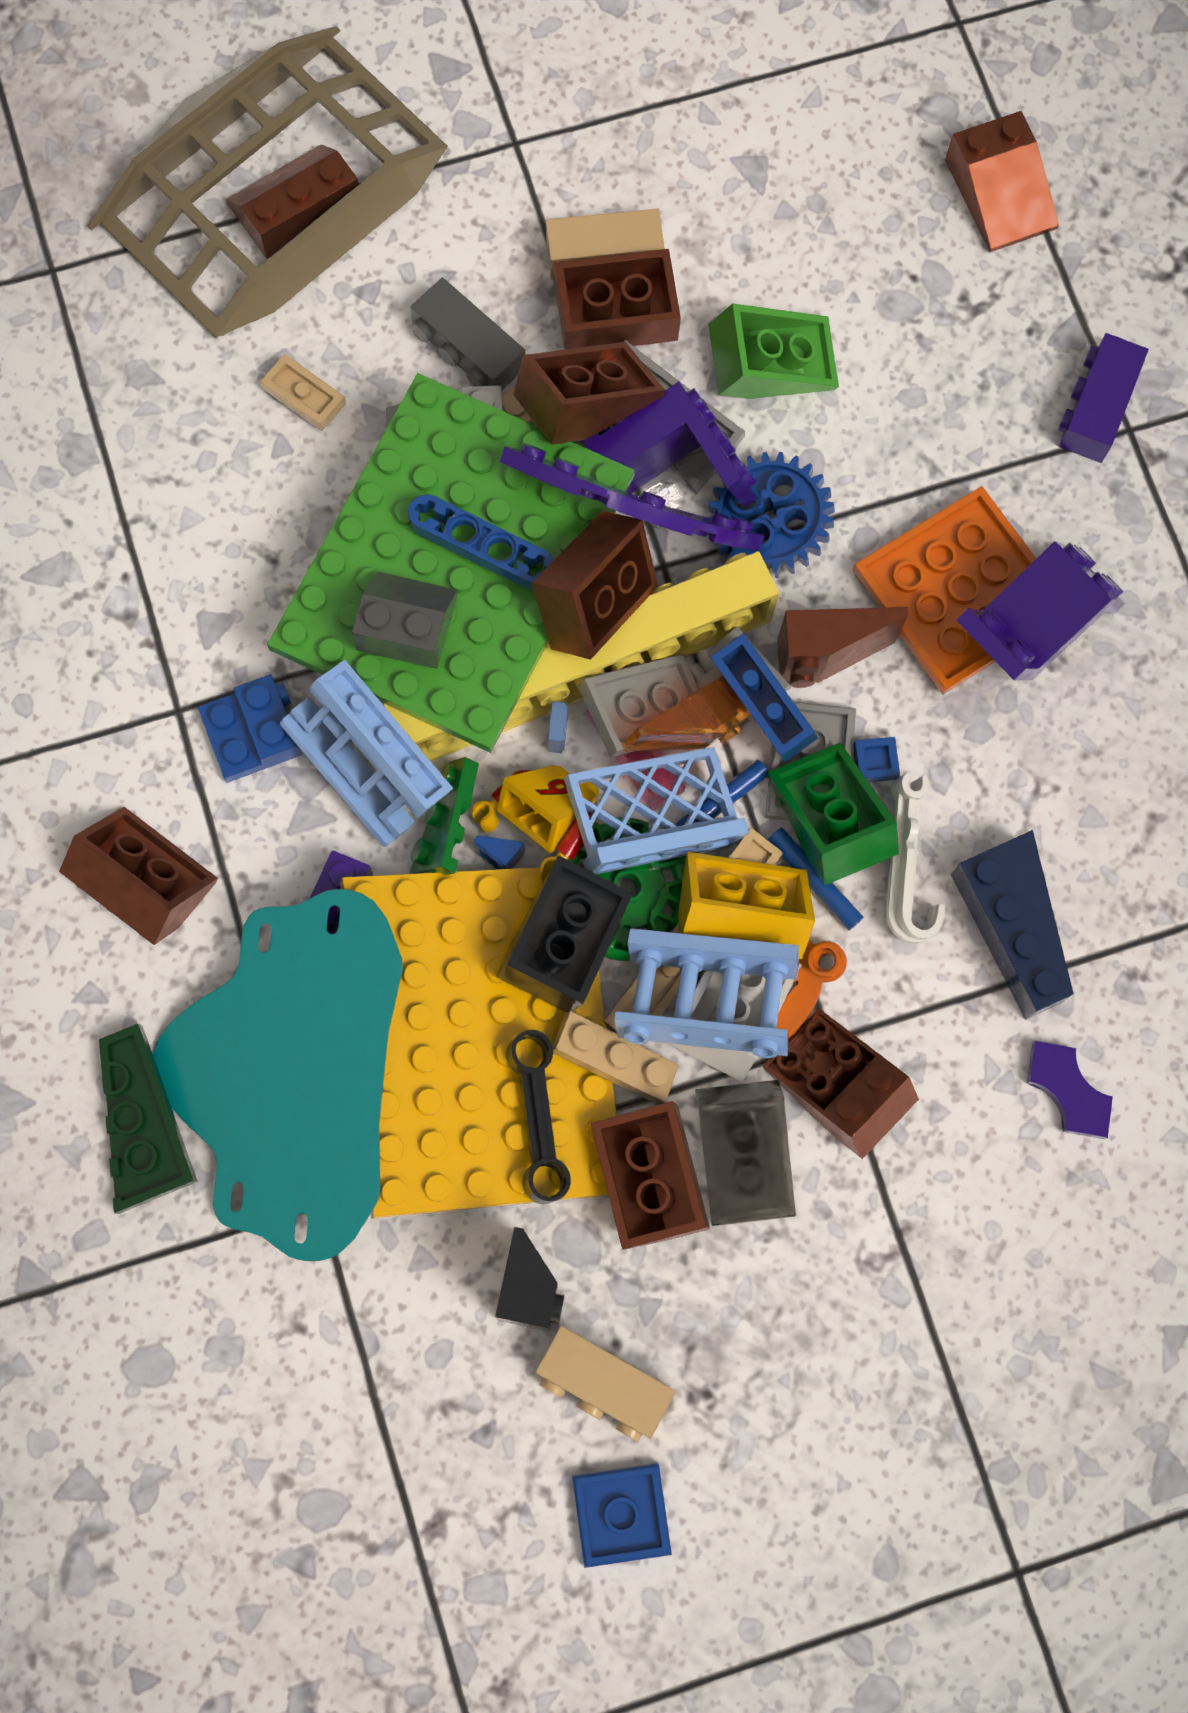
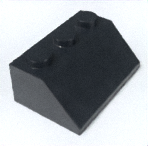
M514 1227L495 1318L501 1322L549 1332L550 1323L559 1324L565 1295L557 1293L558 1282L524 1229Z

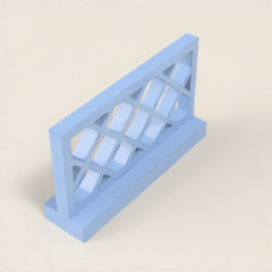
M715 747L567 774L564 778L587 853L583 863L585 869L594 874L686 856L687 851L701 853L734 846L749 834L745 818H737ZM706 761L710 773L707 783L702 782L687 772L692 762ZM664 768L677 776L670 791L651 779L656 769ZM643 771H648L646 775L641 773ZM628 775L641 784L634 798L614 786L619 776ZM611 778L610 782H607L604 779ZM682 781L701 792L694 806L676 795ZM591 782L604 791L597 805L583 798L579 784ZM646 787L665 799L658 814L639 802ZM609 795L628 806L621 821L602 810ZM707 796L720 804L723 814L722 818L713 819L700 810ZM670 803L689 814L684 825L676 826L663 817ZM634 810L653 822L648 833L640 834L626 825ZM596 818L616 829L611 840L596 842L592 829ZM694 819H697L698 821H700V822H697V823H693ZM658 826H660L661 828H663V830H658V831H656V829L658 828ZM621 833L627 836L624 838H619Z

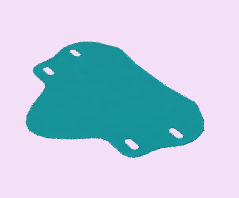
M346 889L327 890L298 905L271 906L253 911L243 926L239 966L234 976L224 985L185 1009L170 1022L158 1039L153 1054L171 1107L210 1146L215 1154L217 1169L213 1208L219 1222L231 1229L261 1236L288 1257L302 1261H322L341 1253L360 1232L377 1204L381 1191L379 1142L381 1101L388 1034L403 965L400 951L387 918L377 904L362 893ZM336 905L340 908L339 928L335 934H329L327 931L328 911L331 906ZM263 924H269L272 930L270 948L267 952L263 953L259 950L258 946L260 929ZM236 1182H240L244 1188L242 1207L239 1211L235 1212L231 1209L230 1205L232 1187ZM300 1213H304L308 1217L307 1235L303 1243H297L294 1236L296 1218Z

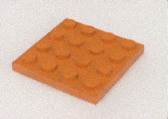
M980 486L855 563L852 570L879 608L908 607V616L899 635L936 687L944 695L996 662L962 627L957 619L968 608L985 609L1037 558L983 486Z

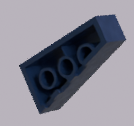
M1033 830L959 863L951 873V877L1025 1020L1053 1008L1071 997L1074 993Z

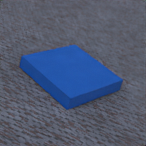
M659 1463L572 1476L584 1568L672 1555Z

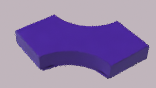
M1034 1041L1031 1047L1027 1084L1043 1090L1053 1099L1061 1114L1063 1132L1099 1139L1108 1138L1113 1096L1097 1091L1085 1080L1077 1064L1076 1048Z

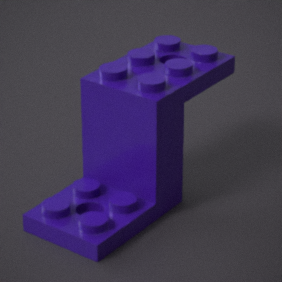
M680 381L665 390L662 398L629 415L611 428L609 426L583 440L589 450L634 469V478L626 491L632 494L701 446L728 490L744 507L757 499L751 488L756 483L754 477L746 465L741 462L737 454L734 453L736 451L735 447L716 423V417L704 399L702 400L695 388L688 392Z
M1054 541L985 609L968 608L957 621L1014 681L1033 680L1102 614L1109 613L1114 615L1125 604L1119 597L1124 591L1110 576L1104 573L1101 574L1099 571L1095 573L1091 569L1096 562L1081 547L1070 542L1064 545Z

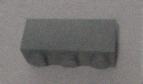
M443 277L410 306L411 327L414 333L422 341L433 343L439 349L442 358L453 367L459 366L466 373L468 380L473 386H501L503 390L518 376L526 350Z

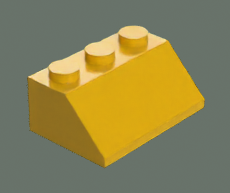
M687 851L678 912L679 931L681 934L799 945V959H802L815 923L807 870Z

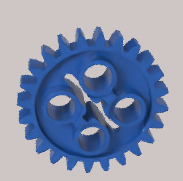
M763 452L762 461L757 464L751 456H747V468L756 481L751 486L757 496V499L754 500L756 502L755 505L749 510L738 509L736 506L739 500L724 484L725 488L713 487V495L719 501L708 502L709 511L713 514L716 512L730 518L732 515L754 523L753 531L769 536L767 542L761 545L759 552L767 568H772L775 578H779L780 568L786 566L791 574H795V562L799 561L802 565L808 567L809 559L807 554L809 552L816 556L821 555V547L817 541L822 543H829L830 541L829 533L824 529L834 528V518L828 516L835 512L834 502L827 501L832 497L830 487L821 488L824 484V476L822 474L812 477L813 465L811 463L802 469L799 468V456H795L789 464L785 463L783 452H779L776 461H770L767 452ZM786 485L792 488V491L785 496H777L773 493L778 486ZM799 501L804 502L802 506L796 505ZM768 511H772L774 515H777V517L774 519H770L769 516L765 513ZM799 519L806 522L804 528L798 531H792L786 527L792 520ZM719 544L717 547L720 555L731 552L729 558L740 553H746L748 556L758 552L756 550Z

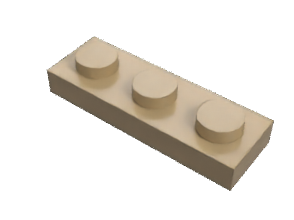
M572 1011L564 1014L552 1045L554 1054L657 1105L666 1103L679 1066L638 1044L630 1043L624 1038H618L616 1033Z

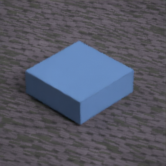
M552 701L548 752L562 753L564 751L568 720V705L566 703Z

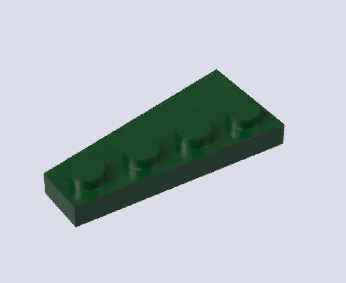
M135 1024L99 1039L103 1093L106 1094L108 1116H105L107 1134L110 1135L112 1158L109 1159L110 1175L114 1181V1214L123 1213L198 1182L144 1028L140 1024Z

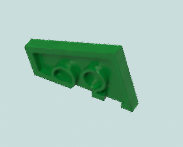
M463 757L450 761L442 768L440 773L453 789L425 813L424 823L427 825L422 838L415 843L410 858L413 864L410 874L441 873L449 875L456 873L458 860L451 857L452 851L456 843L460 844L463 841L465 828L459 824V819L471 804L479 763Z

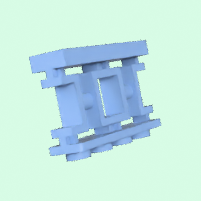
M343 660L316 679L310 686V692L323 707L320 709L312 698L308 697L290 711L291 713L280 721V725L383 847H387L415 823L413 818L403 808V805L406 804L418 819L446 796L453 787L347 661ZM352 741L377 770L375 773L350 745Z

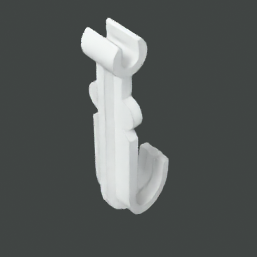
M907 772L895 779L890 788L891 796L896 801L894 819L897 822L899 854L890 858L886 919L892 933L900 940L911 944L925 942L937 934L944 920L945 905L936 904L929 908L926 924L923 929L917 928L912 923L922 797L927 794L930 786L927 776L923 775L911 782L910 788V773Z

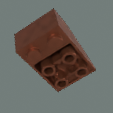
M820 1008L789 1038L788 1055H777L770 1058L762 1066L828 1132L861 1159L875 1147L919 1100L908 1075Z

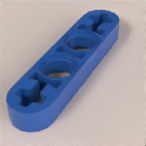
M429 494L420 495L410 503L408 509L409 521L413 531L418 535L529 590H533L532 582L541 573L538 572L535 577L530 576L527 565L535 567L539 562L543 564L545 570L554 561L551 554L544 549L436 496ZM429 509H433L435 518L438 521L428 518L425 523L421 522L419 512L427 513ZM440 522L446 524L443 533H441ZM460 525H468L476 533L472 540L461 543L452 537V532ZM496 543H505L511 548L512 552L507 559L498 561L490 557L488 554L489 548ZM522 552L523 563L518 562L517 569H514L513 567L517 564L519 553Z

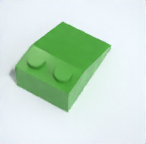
M732 303L708 324L717 389L720 396L755 399L832 391L839 387L828 316Z

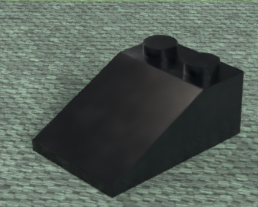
M558 855L512 940L496 977L566 1013L569 1011L574 1012L585 1002L633 893Z

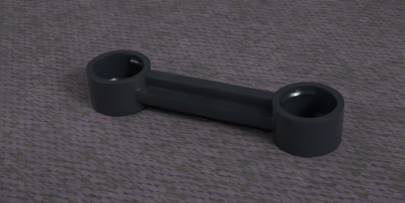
M526 1030L517 1035L506 1049V1060L509 1067L520 1075L531 1165L523 1176V1188L526 1195L532 1201L538 1204H550L566 1195L570 1188L571 1176L565 1164L556 1158L544 1070L553 1058V1046L549 1038L542 1032ZM531 1039L539 1044L543 1052V1058L538 1067H527L518 1060L516 1045L519 1041ZM540 1166L554 1169L560 1178L559 1191L551 1197L541 1195L534 1187L533 1176Z

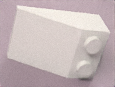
M705 971L695 990L692 1020L717 1021L723 980L721 972ZM744 974L740 977L734 1024L759 1027L765 987V978L763 976ZM793 979L782 981L779 1011L794 982ZM668 1043L743 1082L757 1058L752 1052Z

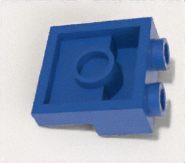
M272 674L234 687V694L198 707L226 783L302 756L300 748L280 725V721L287 716L284 707L290 705L291 701L284 683L275 684Z

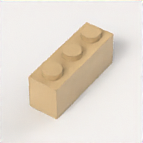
M659 208L546 219V245L551 280H555V262L665 249Z
M563 1326L559 1328L536 1371V1374L543 1377L539 1386L560 1398L563 1397L565 1391L570 1392L581 1399L577 1406L579 1409L599 1420L603 1413L610 1415L619 1421L615 1429L637 1442L642 1434L650 1439L652 1438L676 1393L672 1388Z

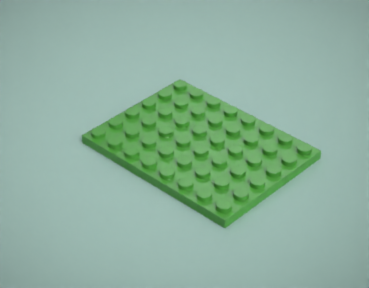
M417 373L274 630L267 646L270 651L322 675L343 660H346L380 702L491 753L549 642L533 590H529L418 535L410 525L408 514L410 503L420 495L429 494L436 496L544 549L555 559L601 511L616 513V511L605 507L604 503L582 495L576 496L501 463L500 459L504 447L521 449L523 443L538 447L546 451L545 459L555 462L556 458L572 462L579 466L577 473L625 492L634 478V469L573 442L551 445L537 426ZM429 509L427 513L419 512L421 522L425 523L428 518L438 521L435 518L433 509ZM440 522L441 533H443L446 524ZM460 525L453 530L452 537L456 541L464 543L472 540L476 532L468 525ZM496 543L489 548L488 554L494 560L501 561L507 559L511 555L512 550L505 543ZM522 552L519 553L517 564L513 567L514 569H517L518 562L523 563ZM538 562L535 567L527 565L532 577H535L538 572L542 573L544 571L542 563ZM377 572L458 590L438 669L356 650L352 629L362 594Z

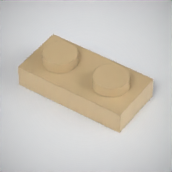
M286 354L278 360L260 381L262 389L321 431L326 428L346 405L345 396Z

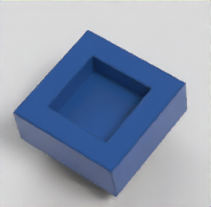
M895 737L855 740L853 744L855 764L868 782L890 781L900 777Z

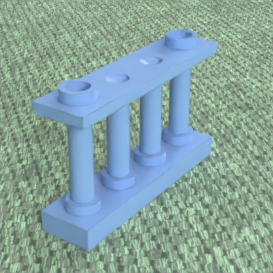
M630 928L628 938L630 961L640 966L632 1013L615 1012L614 1020L618 1038H624L626 1041L634 1044H645L648 1041L745 1051L752 1052L754 1055L762 1058L788 1055V1030L777 1029L776 1027L782 981L786 979L797 980L799 945ZM660 966L681 969L674 1017L649 1015L656 968ZM702 970L716 971L723 974L716 1022L691 1019L698 972ZM744 974L763 976L765 978L759 1027L734 1024L740 977Z

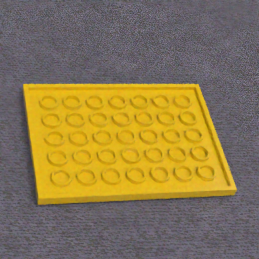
M540 867L459 871L449 875L420 873L343 877L340 881L341 889L362 893L377 904L389 922L402 957L403 965L388 1034L379 1124L381 1191L378 1202L371 1212V1219L536 1203L526 1195L523 1188V1176L531 1165L520 1075L509 1067L506 1060V1049L517 1035L526 1030L542 1032L553 1045L566 1012L497 978L496 974L512 940L544 882ZM598 970L584 1004L575 1010L574 1013L606 1028V1025L603 1023L605 1016ZM531 1039L521 1040L517 1043L516 1055L518 1060L527 1067H538L543 1058V1052L539 1044ZM553 1053L550 1064L544 1070L556 1158L565 1164L571 1176L570 1188L566 1195L559 1200L609 1196L591 1123L617 1116L613 1083ZM540 1166L534 1173L533 1184L541 1195L551 1197L559 1191L560 1178L554 1169Z

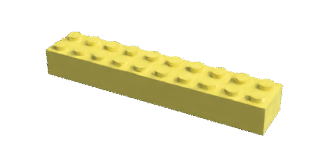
M758 551L748 556L746 553L737 554L729 558L725 565L714 570L703 568L691 574L687 581L677 585L666 583L657 587L591 660L552 650L548 642L502 733L551 713L552 701L563 702L569 706L583 700L584 698L578 685L584 678L681 654L684 657H688L716 645L735 627L746 633L770 623L773 618L779 591L760 552ZM383 704L431 762L472 746V744Z

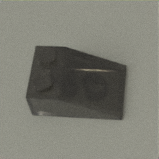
M779 1080L695 1089L711 1225L718 1226L795 1217L796 1211L785 1103Z

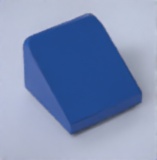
M478 835L473 840L475 853L496 870L512 869L525 853V844L520 841Z

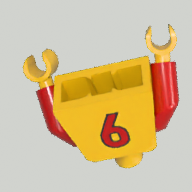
M552 765L536 770H517L504 778L503 783L491 794L493 799L490 802L479 801L472 807V817L476 824L480 822V826L485 833H490L498 827L499 818L496 814L498 811L549 853L557 850L558 854L556 857L559 855L573 861L584 845L564 778L570 773L561 766ZM591 782L579 784L583 798L595 805L596 798L599 795L598 787ZM548 857L542 861L540 872L543 880H545L556 857Z

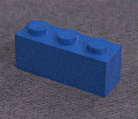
M744 633L710 657L784 762L818 739L814 729Z

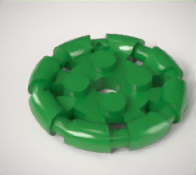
M615 817V818L621 821L623 817ZM631 817L626 824L640 834L648 833L650 829L649 822ZM594 822L592 827L597 843L612 838L616 829L606 823L598 824ZM621 833L619 838H624L627 836ZM583 845L573 861L571 859L569 861L579 865L581 859L587 857L585 846ZM686 856L596 874L617 886L619 878H628L636 886V895L631 897L607 950L606 958L631 962L628 949L630 928L639 929L645 925L647 930L671 932L678 925ZM671 870L675 881L665 884L661 871ZM666 904L673 910L671 917L662 912Z

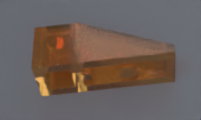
M721 676L638 727L621 745L624 748V752L705 749L718 740L722 745H725L742 733L739 725L751 714L725 678Z

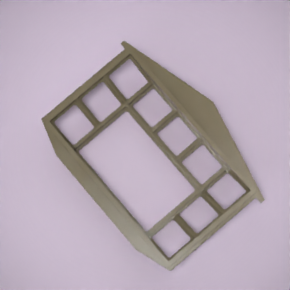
M337 26L279 42L186 98L133 158L87 225L93 230L102 224L215 338L224 336L228 332L276 312L417 195L448 147L333 38L341 31ZM325 50L349 73L317 82L302 67ZM292 76L307 92L276 117H270L257 103ZM362 85L387 109L360 118H354L331 95ZM320 103L376 156L383 165L262 265L255 266L192 203L312 106ZM247 112L262 128L233 152L225 154L212 139ZM399 120L425 145L394 155L369 131ZM202 149L216 165L187 189L179 191L166 176L198 150ZM156 186L171 203L144 241H141L117 215L152 187ZM183 213L209 240L184 275L179 279L154 254V249L180 214ZM218 251H222L247 275V278L221 314L216 316L192 292L191 288Z

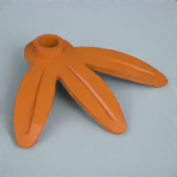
M809 939L803 958L799 959L801 968L798 972L797 980L793 982H798V984L786 997L777 1019L776 1028L788 1030V1038L795 1034L810 1016L820 996L823 982L829 983L839 979L846 970V954L834 942L822 941L814 945ZM830 955L834 958V964L830 969L824 970L820 967V960L822 957Z

